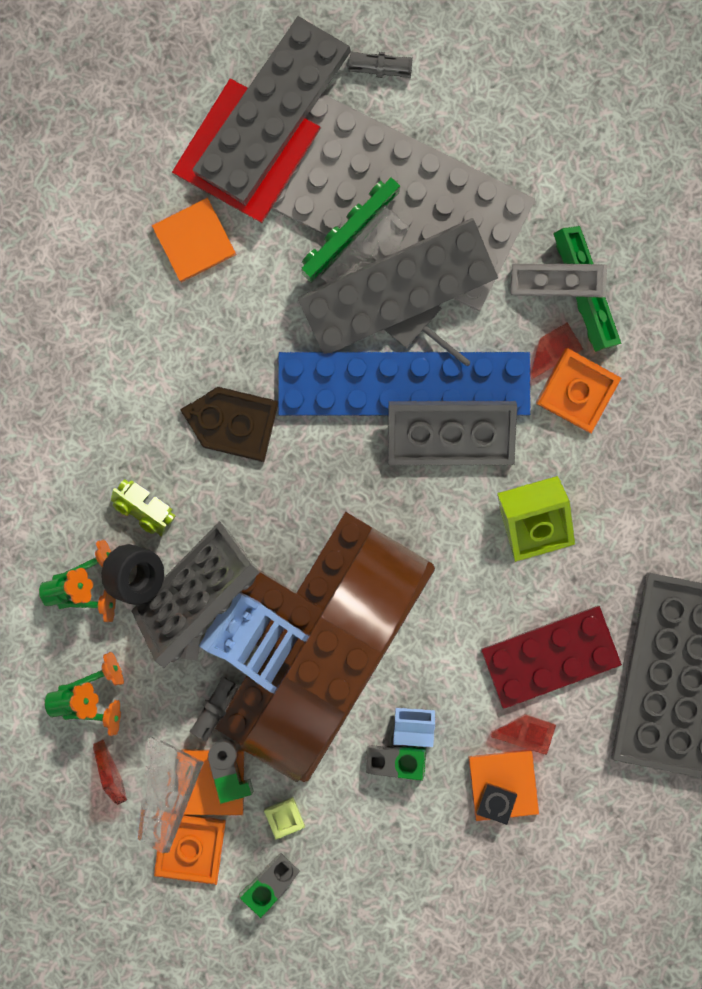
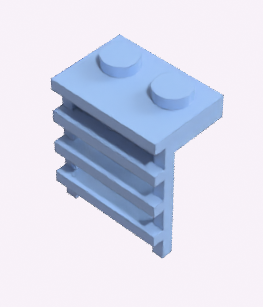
M240 592L232 600L230 607L224 613L217 615L212 625L206 630L199 647L210 654L225 659L266 690L274 693L277 687L272 685L271 682L298 638L305 642L308 635L275 614L272 610L266 608L259 601ZM273 620L274 623L270 627L269 631L262 640L255 654L246 666L244 663L246 662L250 653L252 652L258 640L262 636L269 622ZM286 629V635L261 675L257 674L282 632Z

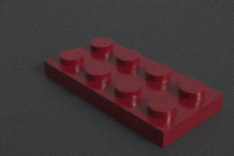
M599 605L481 648L503 709L622 665Z

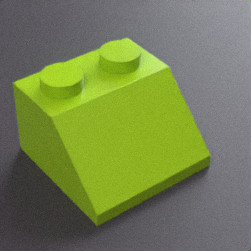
M558 476L497 493L500 513L515 562L575 545L570 500Z

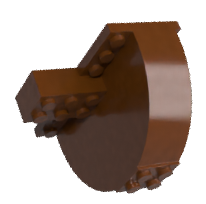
M345 511L297 592L259 570L260 573L256 576L254 583L248 589L242 590L241 593L259 601L266 608L303 631V633L308 635V638L305 642L299 638L271 682L272 685L277 687L274 693L269 692L253 679L246 676L226 709L225 717L220 719L215 729L241 744L240 749L295 782L299 780L302 782L309 781L434 573V564ZM273 620L269 622L256 644L258 647L274 623ZM286 629L282 632L257 674L261 675L286 635Z

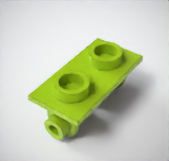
M124 479L118 488H114L112 491L111 501L114 508L125 516L130 514L139 520L141 528L150 534L156 532L162 537L166 525L169 526L176 517L172 513L173 509L156 497L146 505L144 501L149 496V492L134 481L128 482Z

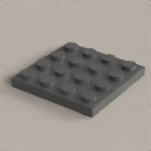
M220 521L164 577L162 588L156 597L146 604L136 605L131 610L154 661L162 668H165L170 662L178 660L183 654L185 647L194 638L203 635L208 628V624L218 614L224 613L230 607L232 600L242 590L248 589L260 573L231 532Z

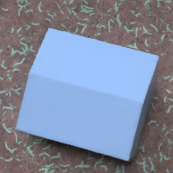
M395 708L393 745L433 747L435 710Z

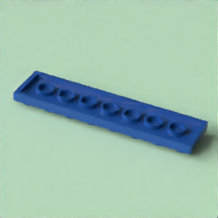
M279 352V416H388L389 401H516L517 416H529L530 352H459L470 361L469 366H465L449 352H333L323 354V352Z

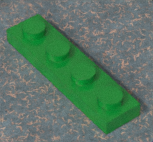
M392 177L386 183L379 181L368 194L371 198L363 206L360 203L354 206L346 216L348 221L341 228L338 226L334 227L324 238L326 244L319 251L313 249L302 260V264H304L301 268L302 275L312 283L399 194L400 185Z
M580 226L562 228L553 233L557 251L561 255L564 264H594ZM576 297L577 308L583 317L587 328V336L593 345L594 351L622 344L606 297Z

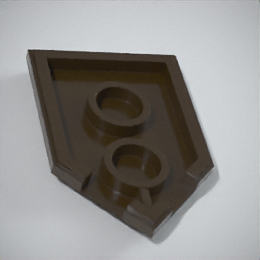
M216 387L206 395L181 408L180 411L203 448L265 462L279 401L223 387Z

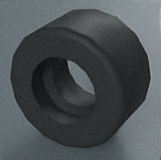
M132 544L121 545L111 551L104 561L101 571L102 584L105 591L117 600L137 606L146 604L156 597L162 588L164 565L160 557L151 550ZM137 565L136 577L129 584L130 572Z

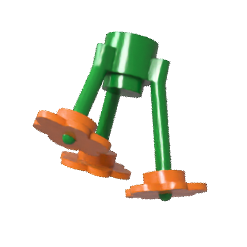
M104 539L96 542L98 550L95 551V558L64 573L53 575L51 581L41 583L39 594L45 606L57 605L59 609L69 607L98 608L99 613L103 614L104 622H113L116 599L104 590L103 596H100L98 601H90L92 597L90 590L93 588V583L88 579L86 569L97 564L103 567L105 559L111 552L109 545Z
M112 652L103 655L104 663H102L101 671L70 684L59 685L58 691L47 693L45 697L47 714L52 718L62 716L64 720L103 721L104 727L108 728V735H117L121 717L120 701L114 700L113 703H110L109 708H106L104 714H98L96 704L99 698L94 693V688L90 683L105 676L107 680H112L115 686L124 684L122 670L115 655Z

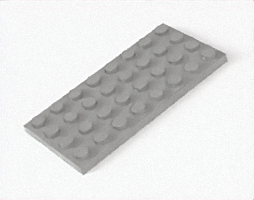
M322 94L306 117L309 121L319 125L321 129L276 200L272 210L326 236L334 227L338 226L341 228L348 221L346 216L358 203L363 206L371 198L368 194L379 181L386 183L392 177L400 185L399 194L347 247L378 261L473 218L498 276L532 208L535 198ZM495 280L453 299L480 312Z

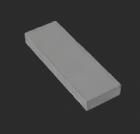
M512 264L511 295L606 297L607 265Z

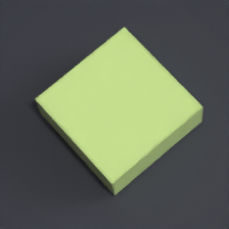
M294 797L264 809L276 840L305 828Z

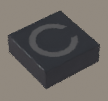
M486 782L476 814L507 825L517 793Z

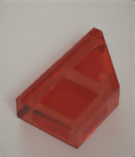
M568 322L539 339L530 373L531 379L556 366L565 348H569L576 353L583 350Z
M524 714L508 724L491 731L490 736L547 755L556 724Z
M104 740L94 743L93 750L102 788L110 799L119 805L127 801L123 780Z

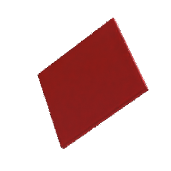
M230 78L172 173L258 222L263 223L321 127L306 118L303 119L245 206L195 175L192 170L248 89V87Z

